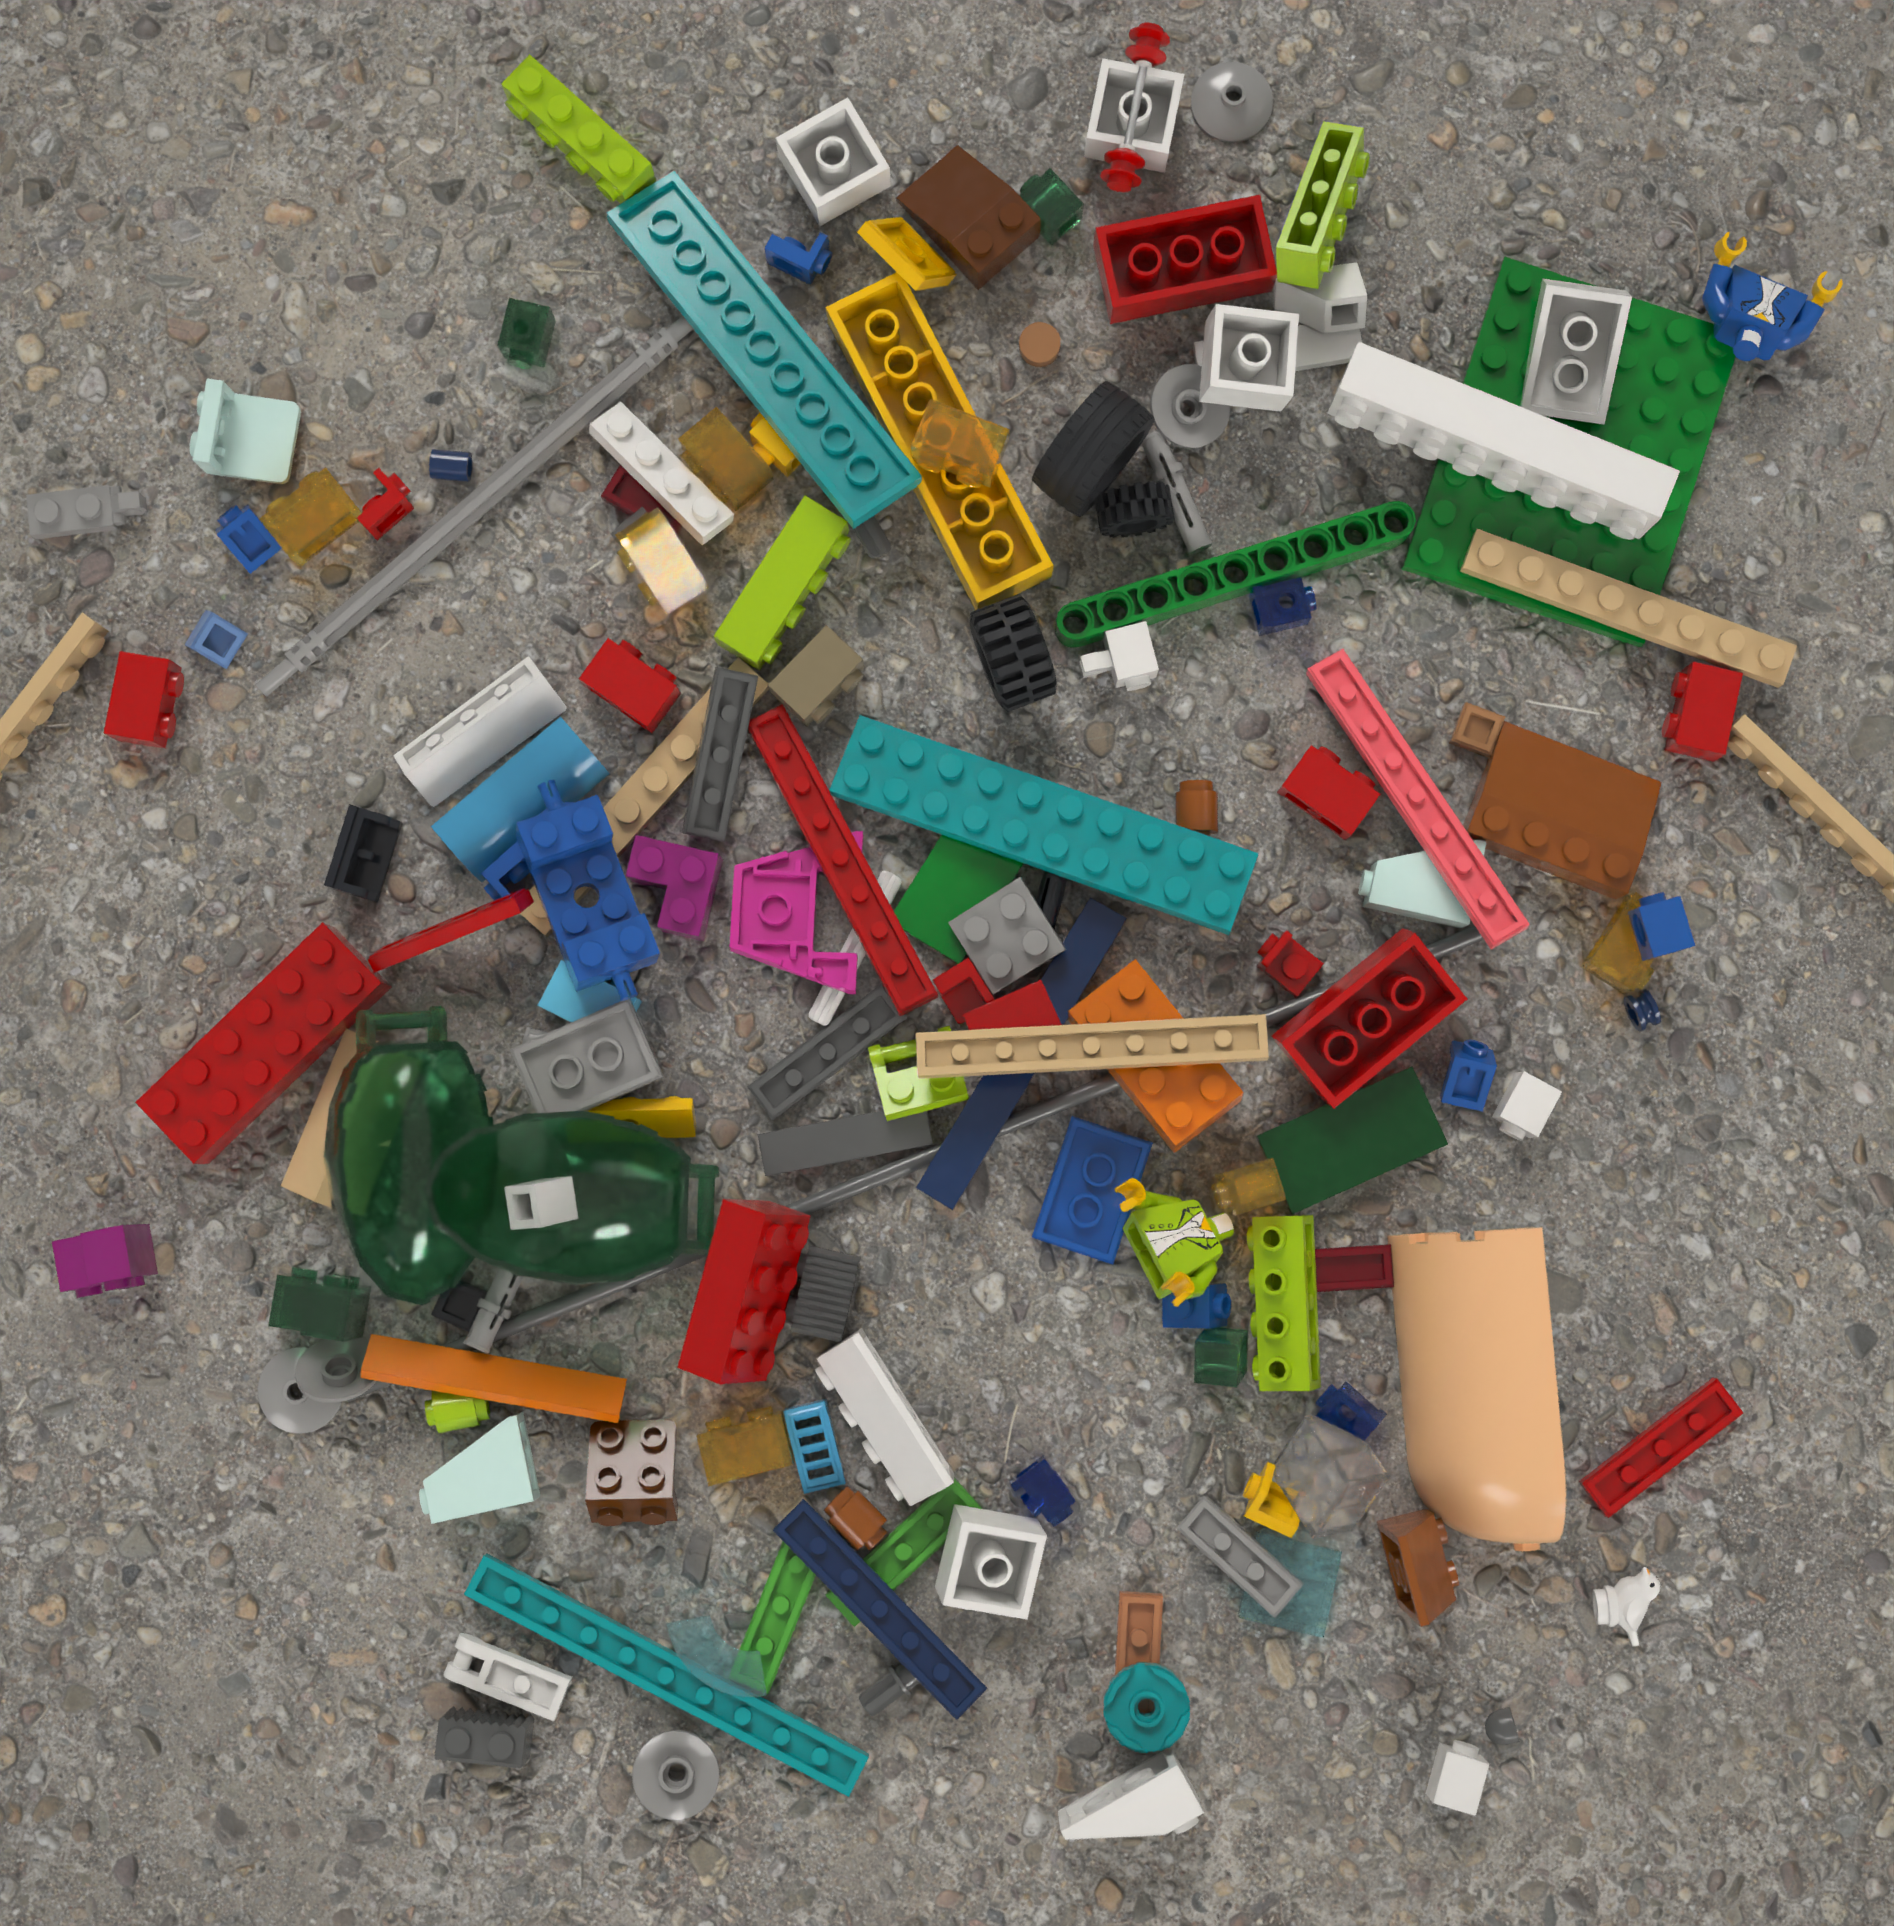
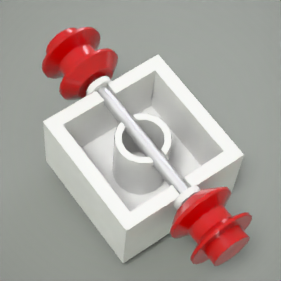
M1141 23L1139 27L1132 28L1129 31V37L1135 42V45L1128 46L1125 54L1134 64L1102 58L1086 137L1084 157L1106 161L1111 165L1110 168L1101 171L1100 177L1107 183L1109 189L1117 192H1130L1132 188L1141 185L1142 180L1135 174V170L1147 169L1165 173L1185 74L1152 68L1166 62L1167 56L1160 48L1170 43L1168 34L1163 32V28L1155 23Z

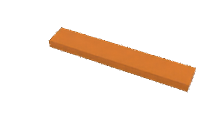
M371 1334L361 1367V1378L614 1423L619 1422L627 1382L625 1378Z

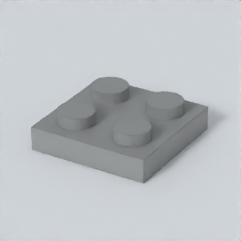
M1021 877L948 922L993 995L1066 950Z

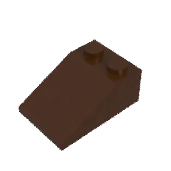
M956 145L896 197V201L977 290L1040 237L1041 218L1012 187L959 145Z

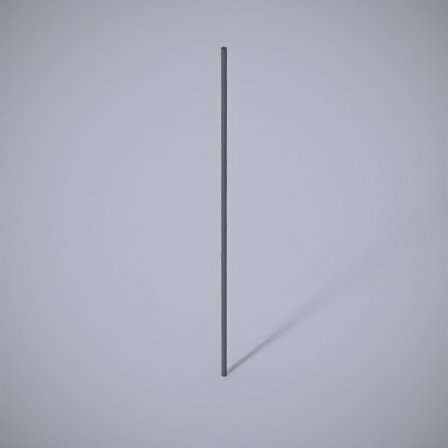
M1474 925L1425 946L1438 959L1484 939ZM1336 982L1255 1015L1266 1014L1267 1028L1295 1017ZM1108 1074L1014 1112L1010 1115L998 1137L1119 1089L1121 1086L1111 1074ZM943 1142L788 1204L785 1207L809 1215L930 1165ZM713 1235L525 1311L508 1320H503L493 1343L708 1256ZM467 1336L442 1345L472 1352L477 1350L463 1343ZM376 1381L365 1393L347 1401L350 1402L392 1385V1383Z

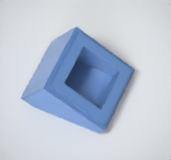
M206 610L187 639L185 646L227 669L248 633L215 613Z

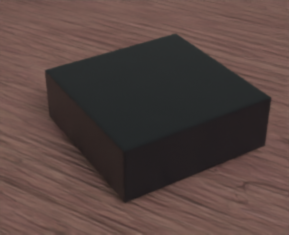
M450 1275L444 1284L431 1316L469 1332L480 1309L477 1307L479 1299H485L488 1291Z

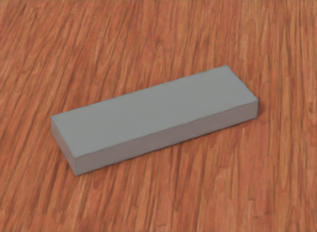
M1207 1495L1201 1498L1176 1527L1274 1618L1304 1585L1297 1576Z

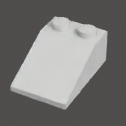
M1542 279L1520 407L1542 416L1605 424L1632 296L1626 290Z
M1169 1747L1060 1809L1058 1817L1065 1840L1157 1836L1166 1835L1173 1830L1176 1834H1180L1195 1826L1199 1822L1197 1817L1203 1814L1204 1811L1195 1789L1172 1748Z

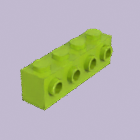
M530 54L501 83L508 99L505 102L507 108L519 120L524 121L527 119L536 128L535 132L549 147L554 148L557 146L566 154L565 159L579 174L584 175L587 173L596 181L595 185L598 190L611 202L617 200L621 204L656 182L651 162Z
M1323 121L1276 246L1277 282L1318 289L1324 272H1331L1336 252L1334 244L1336 240H1343L1346 231L1347 209H1354L1358 196L1357 181L1359 178H1365L1368 171L1370 154L1364 152L1363 127Z
M804 495L714 634L717 645L759 671L765 662L772 664L782 649L783 643L779 640L788 627L794 629L802 619L806 610L802 606L810 592L817 594L828 577V572L825 571L826 567L833 557L840 559L851 541V538L847 536L849 533L848 522Z
M1314 1216L1252 1217V1225L1247 1230V1244L1249 1250L1253 1251L1254 1268L1249 1272V1289L1251 1294H1255L1256 1312H1252L1250 1321L1252 1336L1257 1338L1258 1355H1254L1252 1362L1254 1380L1259 1381V1391H1312L1321 1388Z

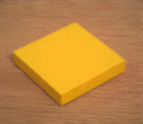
M902 217L865 221L857 231L915 291L947 286L957 275L956 271Z

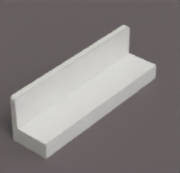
M528 656L393 756L405 776L432 807H435L563 713L567 707Z

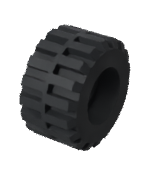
M1020 594L970 613V629L980 661L997 702L1006 712L1056 694L1057 680L1046 642L1030 605Z

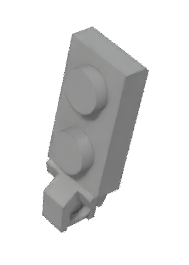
M104 485L26 495L30 536L34 539L118 530V526L125 524V516L148 514L146 497L142 496L139 491L122 492L120 486Z

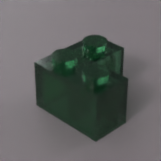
M292 1267L291 1274L277 1275L268 1326L301 1331L300 1335L342 1342L363 1337L372 1286L360 1285L359 1276L334 1273V1275L324 1274L323 1279L317 1278L318 1270L302 1267Z

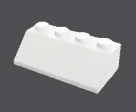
M862 1328L817 1357L821 1365L815 1369L818 1377L828 1391L835 1388L844 1401L838 1406L842 1415L851 1428L857 1424L860 1426L867 1438L861 1442L865 1451L874 1464L882 1461L890 1476L885 1481L898 1501L905 1498L908 1504L912 1506L954 1483L953 1470Z

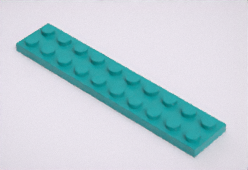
M675 170L607 212L608 223L853 529L916 488L922 482V475Z
M859 715L829 789L831 795L839 799L1229 936L1259 853L862 715Z

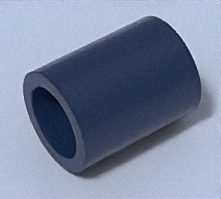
M432 449L429 459L431 479L465 482L471 480L473 467L471 452Z

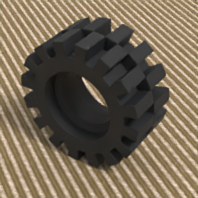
M1148 481L1146 484L1136 482L1132 486L1127 484L1120 485L1119 489L1111 488L1107 492H1102L1098 494V497H1095L1099 530L1103 536L1109 535V537L1113 538L1121 535V538L1132 534L1139 536L1143 532L1152 533L1156 532V529H1164L1175 520L1170 488L1168 484L1165 485L1163 482L1155 484V481Z

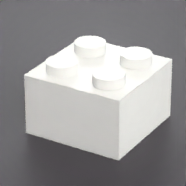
M848 97L775 138L779 159L819 226L891 187L890 167Z
M1216 304L1205 321L1199 402L1281 412L1294 393L1299 314Z
M954 1504L935 1584L942 1605L1027 1619L1047 1538L1038 1519Z

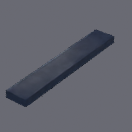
M804 1499L773 1529L781 1540L956 1720L988 1689Z

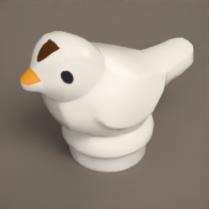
M1643 1567L1642 1571L1635 1577L1627 1576L1621 1578L1615 1587L1607 1585L1603 1586V1589H1593L1592 1600L1596 1624H1607L1608 1627L1620 1625L1626 1631L1633 1647L1639 1646L1637 1629L1646 1614L1649 1603L1660 1592L1658 1577L1646 1567Z

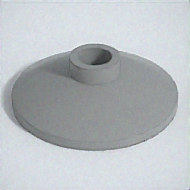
M1224 62L1206 70L1195 83L1191 96V111L1196 124L1209 137L1225 143H1239L1256 136L1268 123L1273 108L1272 91L1265 77L1255 68L1239 62ZM1228 92H1236L1240 94L1241 98L1238 101H1231L1227 98L1226 94Z
M1195 364L1179 365L1165 372L1156 382L1150 399L1151 414L1155 418L1154 424L1161 435L1172 444L1188 449L1204 447L1215 441L1225 430L1230 417L1229 405L1199 402L1202 366ZM1181 403H1186L1190 407L1189 416L1182 414L1180 410Z
M338 1335L313 1344L300 1356L295 1366V1380L300 1391L313 1400L332 1403L350 1400L365 1393L376 1383L375 1380L361 1378V1367L369 1340L354 1335Z
M309 1347L291 1348L276 1355L265 1366L258 1383V1399L263 1413L276 1427L290 1433H309L322 1428L335 1417L342 1402L316 1401L304 1394L301 1399L292 1397L290 1389L296 1383L294 1373L296 1363Z
M683 1730L665 1731L649 1739L638 1752L632 1769L633 1788L641 1804L652 1814L668 1820L687 1819L703 1811L713 1799L720 1777L719 1764L712 1748L701 1737ZM675 1764L683 1766L685 1776L680 1779L674 1778L670 1774V1767Z

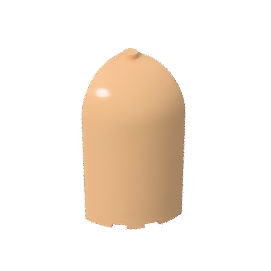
M1528 1227L1474 1231L1475 1240H1461L1460 1233L1389 1235L1388 1244H1391L1394 1278L1392 1293L1407 1461L1410 1476L1419 1497L1437 1518L1443 1520L1444 1524L1473 1538L1492 1542L1513 1543L1515 1551L1540 1550V1543L1558 1542L1562 1536L1565 1522L1566 1479L1543 1228Z

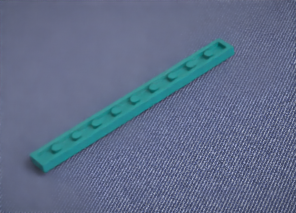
M488 1553L483 1556L464 1593L465 1596L848 1797L869 1758V1753Z

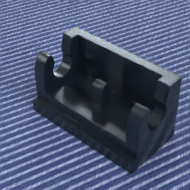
M349 804L324 886L378 903L403 823L392 819L390 816Z

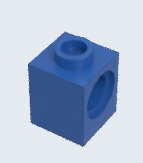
M1661 892L1638 899L1641 907L1628 912L1642 961L1695 946L1680 896L1666 900L1665 893Z

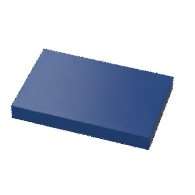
M1071 1116L1032 1238L1113 1265L1124 1233L1122 1228L1131 1212V1209L1127 1212L1121 1210L1120 1203L1126 1199L1121 1193H1116L1114 1188L1130 1178L1141 1181L1153 1143Z

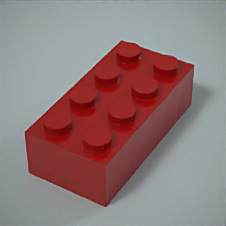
M1260 195L1095 227L1093 248L1110 324L1272 292L1277 278L1276 264Z
M1402 928L1277 1030L1271 1037L1319 1097L1334 1109L1468 999L1417 934Z
M723 1199L677 1368L719 1385L766 1381L767 1375L772 1370L775 1362L774 1350L779 1332L785 1325V1309L789 1294L797 1281L798 1274L796 1269L801 1250L806 1245L809 1237L808 1225L811 1215L766 1200Z

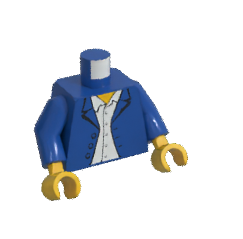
M1727 232L1714 246V253L1719 261L1718 264H1713L1702 296L1703 305L1711 321L1714 322L1715 339L1733 347V353L1736 358L1743 361H1751L1756 357L1764 361L1770 360L1776 349L1786 351L1807 340L1825 311L1822 306L1824 303L1831 302L1837 296L1843 281L1840 279L1834 290H1826L1821 282L1828 271L1822 272L1811 289L1813 298L1811 301H1808V295L1735 264L1730 268L1731 262L1745 250L1747 240L1744 236L1737 241L1734 250H1731L1727 246V238L1730 233Z

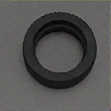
M1108 381L1103 382L1084 400L1060 430L1037 465L1032 481L1041 491L1045 492L1053 500L1055 499V502L1065 507L1067 511L1078 517L1083 516L1095 504V497H1098V494L1106 492L1128 464L1151 429L1155 418L1145 407H1142L1139 402L1132 399L1121 388Z

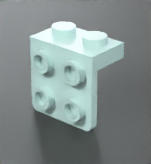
M207 378L205 391H201L197 399V414L200 416L198 431L193 432L190 439V454L193 457V461L207 474L275 484L287 483L290 479L301 416L300 407L292 401L236 394L224 381Z

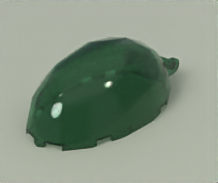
M431 1006L427 1011L373 1013L370 1009L359 1010L356 1015V1054L343 1068L328 1110L324 1162L334 1222L361 1269L387 1297L423 1306L429 1303L430 1299L449 1288H454L478 1253L479 1246H475L482 1222L487 1223L493 1204L497 1153L493 1116L488 1115L487 1101L484 1091H487L480 1074L475 1073L470 1059L466 1055L468 1052L457 1041H448L447 1014L443 1006ZM427 1028L428 1040L376 1042V1031Z
M588 1111L526 1113L485 1128H475L452 1144L437 1157L423 1190L434 1225L466 1254L517 1276L567 1285L627 1281L671 1264L680 1254L708 1255L714 1234L715 1178L719 1177L720 1168L715 1165L691 1164V1158L680 1146L677 1147L674 1143L658 1136V1132L642 1124L637 1125L633 1122L614 1119V1116ZM572 1176L578 1219L542 1228L510 1229L504 1187L543 1178ZM689 1178L698 1179L697 1240H687Z

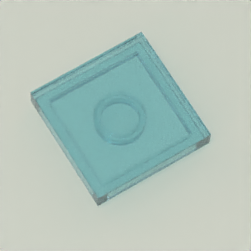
M1256 1531L1255 1539L1297 1576L1304 1585L1275 1618L1243 1590L1238 1617L1324 1638L1342 1552L1333 1548Z

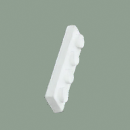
M619 402L590 423L589 433L701 545H704L733 523L734 513L622 402Z

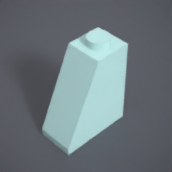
M1474 840V843L1484 856L1487 841ZM1425 851L1378 860L1371 866L1370 871L1364 870L1362 873L1358 891L1359 895L1365 896L1362 907L1461 929L1470 924L1469 916Z
M523 1412L507 1417L423 1480L424 1488L419 1491L420 1504L423 1513L430 1515L431 1524L533 1502L540 1497Z

